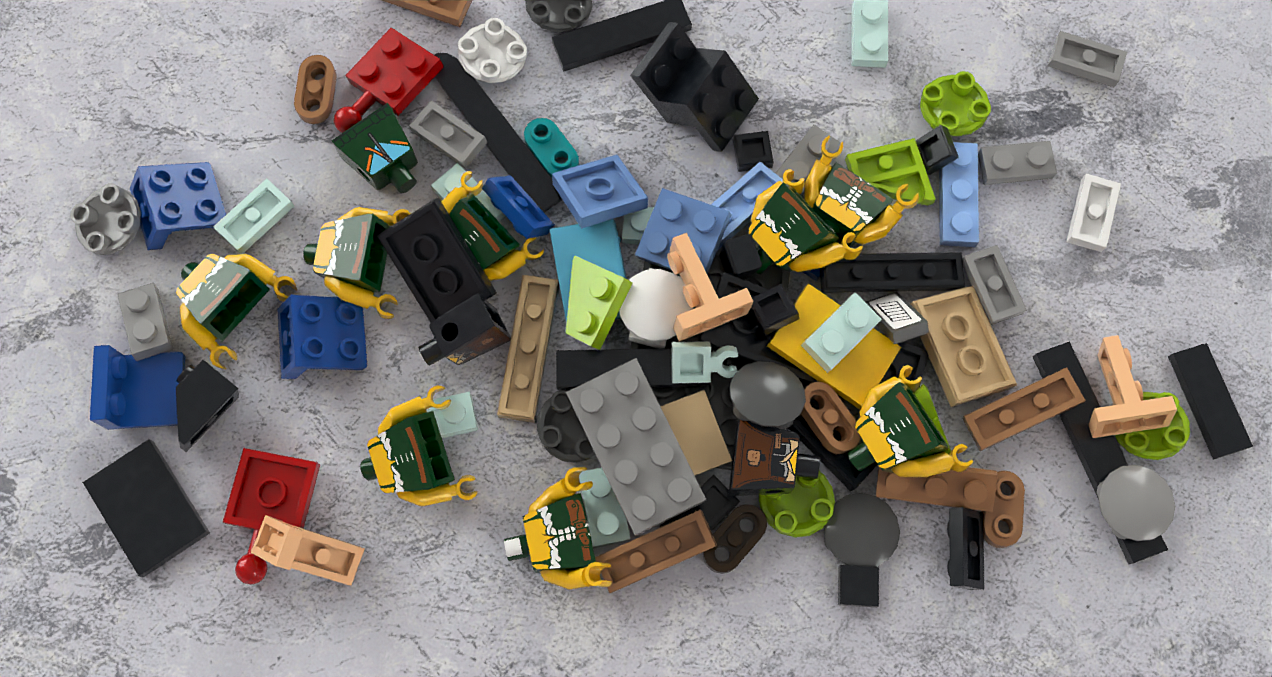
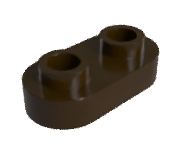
M750 504L738 506L713 533L717 546L703 552V560L710 570L720 574L733 571L757 544L767 528V520L761 509ZM743 519L750 520L753 523V530L750 532L742 531L739 525L740 521ZM717 548H725L728 551L729 558L726 561H719L715 557V550Z

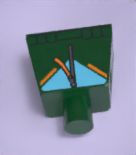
M388 103L332 140L339 156L376 190H381L392 183L397 191L402 194L415 186L417 181L409 170L415 167L418 161Z

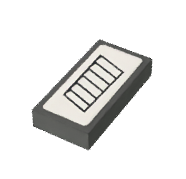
M897 291L865 302L882 319L877 326L893 344L929 333L928 321Z

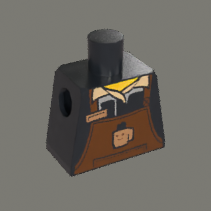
M478 293L432 321L429 327L434 338L418 348L424 361L429 366L443 358H447L456 365H461L511 341V336L497 309Z
M738 419L735 430L728 495L790 494L795 487L796 476L818 478L820 456L798 453L800 435L795 432L776 427L761 426L751 421Z

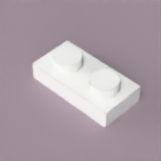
M1090 174L1083 176L1067 237L1068 243L1099 252L1107 248L1121 183Z

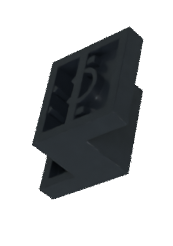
M669 22L630 75L667 123L695 127L714 151L722 152L759 100L725 50L696 48L679 23Z

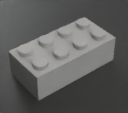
M637 358L566 392L635 536L706 501Z

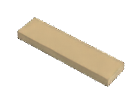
M522 275L497 412L499 418L535 423L559 286L557 279Z

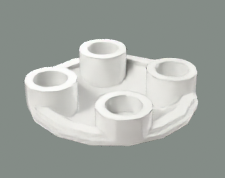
M490 18L485 24L471 28L459 39V62L464 70L477 80L487 83L504 82L515 77L523 69L527 58V47L520 35L510 27L505 26L502 20Z
M661 269L645 270L633 276L629 280L633 284L619 310L620 317L626 328L637 337L643 338L647 343L657 344L662 340H668L676 336L673 329L676 316L694 309L688 305L683 293V286L685 284L683 280L674 273Z

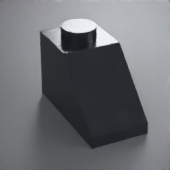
M204 360L196 367L192 364L189 365L176 380L179 383L176 386L178 441L180 448L185 452L239 398L238 387Z

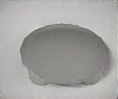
M108 183L101 189L92 192L82 203L76 204L71 210L70 217L75 223L77 238L84 248L98 255H107L124 249L134 239L140 227L141 211L137 199L130 191Z
M1139 465L1122 466L1109 473L1106 479L1097 486L1101 514L1113 534L1120 539H1132L1135 541L1152 540L1165 533L1173 521L1176 507L1173 492L1164 478L1152 469Z

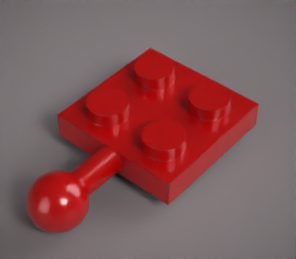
M390 28L345 75L349 83L364 94L351 107L345 106L337 110L334 115V124L337 130L343 133L360 122L362 116L376 101L381 105L388 103L394 114L399 116L443 69L444 66L440 58L395 29Z
M243 448L223 518V523L227 525L254 530L248 553L242 556L236 563L235 573L241 582L252 585L259 583L266 576L268 568L266 561L251 553L265 515L304 529L320 469L318 462Z

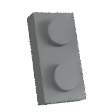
M1060 31L1055 39L1048 67L1114 88L1120 80L1127 52Z
M432 100L409 125L414 134L465 169L487 144L485 136Z
M813 124L775 174L783 179V173L791 169L794 171V178L791 182L795 183L804 178L805 183L816 159L820 160L823 155L821 153L823 140L830 135ZM830 136L825 149L829 153H836L841 142ZM804 187L802 193L800 194L802 197H804Z
M1051 141L981 147L978 152L984 185L1053 179L1057 174Z
M998 245L962 258L966 275L971 286H974L991 325L1022 315L1027 311Z
M154 282L118 293L128 343L134 359L139 361L172 350L173 346L159 289Z

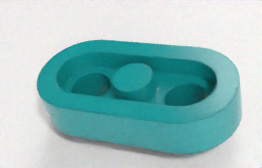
M537 118L527 124L524 130L525 144L551 178L552 173L579 166V156L576 150L553 121L547 118ZM541 130L547 132V135L544 137H538L535 134ZM558 157L567 158V161L563 164H559L555 160Z

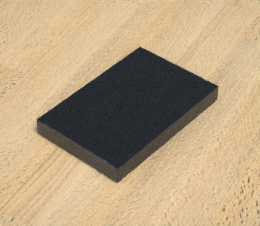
M439 197L377 235L430 323L478 293L486 300L497 294Z
M150 439L82 482L139 577L144 578L210 534L154 441Z

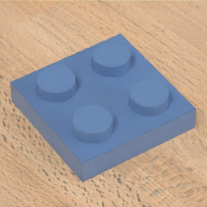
M618 155L552 173L553 186L581 229L648 208L647 195Z
M662 188L635 256L638 259L671 270L667 254L670 252L672 239L687 233L708 274L731 218V213L728 210Z

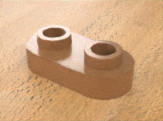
M323 55L309 56L299 67L294 107L299 117L309 124L324 122L332 112L337 73L330 59ZM324 74L322 79L315 80L317 75ZM315 105L320 106L318 110L310 111L311 107Z
M814 382L805 387L806 402L801 415L822 445L828 451L835 454H843L856 447L861 437L855 428L856 420L834 389L823 382ZM811 399L818 402L819 410L811 406ZM833 430L840 433L841 441L834 438Z
M998 471L993 512H981L983 513L984 540L993 547L1005 548L1015 544L1022 535L1025 489L1022 480L1015 473ZM1001 483L1010 486V496L1004 495L1001 492ZM1000 520L1008 524L1009 531L1007 534L999 530L998 523Z

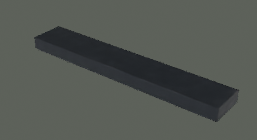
M1069 341L1038 352L1032 357L1042 379L1067 367L1086 400L1083 404L1063 412L1059 416L1097 495V486L1100 482L1104 481L1109 473L1122 466H1128L1114 435L1092 438L1088 424L1094 408H1099L1100 405ZM1161 535L1152 540L1143 541L1116 537L1128 564L1136 563L1168 550Z

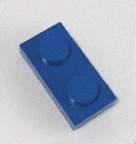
M511 175L488 178L483 185L482 190L490 197L493 206L502 211L512 222L515 231L526 239L548 235L550 229L555 226Z

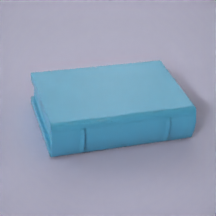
M614 219L582 229L579 224L550 229L567 322L571 269L574 256L627 279L620 247L621 238L618 236ZM618 312L615 320L621 319L620 312Z

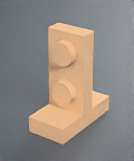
M684 233L674 237L670 252L667 254V259L675 275L680 274L685 284L683 286V293L688 305L691 308L696 307L676 316L673 329L679 342L747 315L753 303L748 289H742L719 299L688 234Z
M1118 335L1104 337L1097 356L1113 405L1094 408L1088 424L1092 438L1169 427L1177 411L1173 397L1143 400L1142 386L1138 380L1134 381L1130 371L1132 369V359L1129 350L1122 347Z
M265 515L251 553L280 568L291 570V568L351 586L365 548L293 526Z

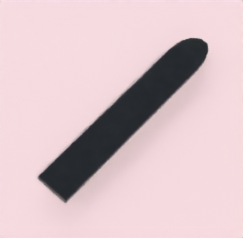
M436 53L435 56L440 58L444 66L435 76L436 80L472 128L485 136L487 140L486 146L508 175L514 178L543 212H546L563 199L553 186L551 176L475 78L464 70L456 57L448 53Z

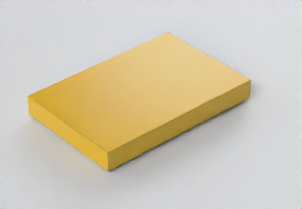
M807 284L794 303L799 313V319L778 329L767 347L818 382L831 386L837 395L861 410L869 390L879 385L901 346L893 344L888 337L873 328L827 373L807 353L801 344L841 305L810 284Z

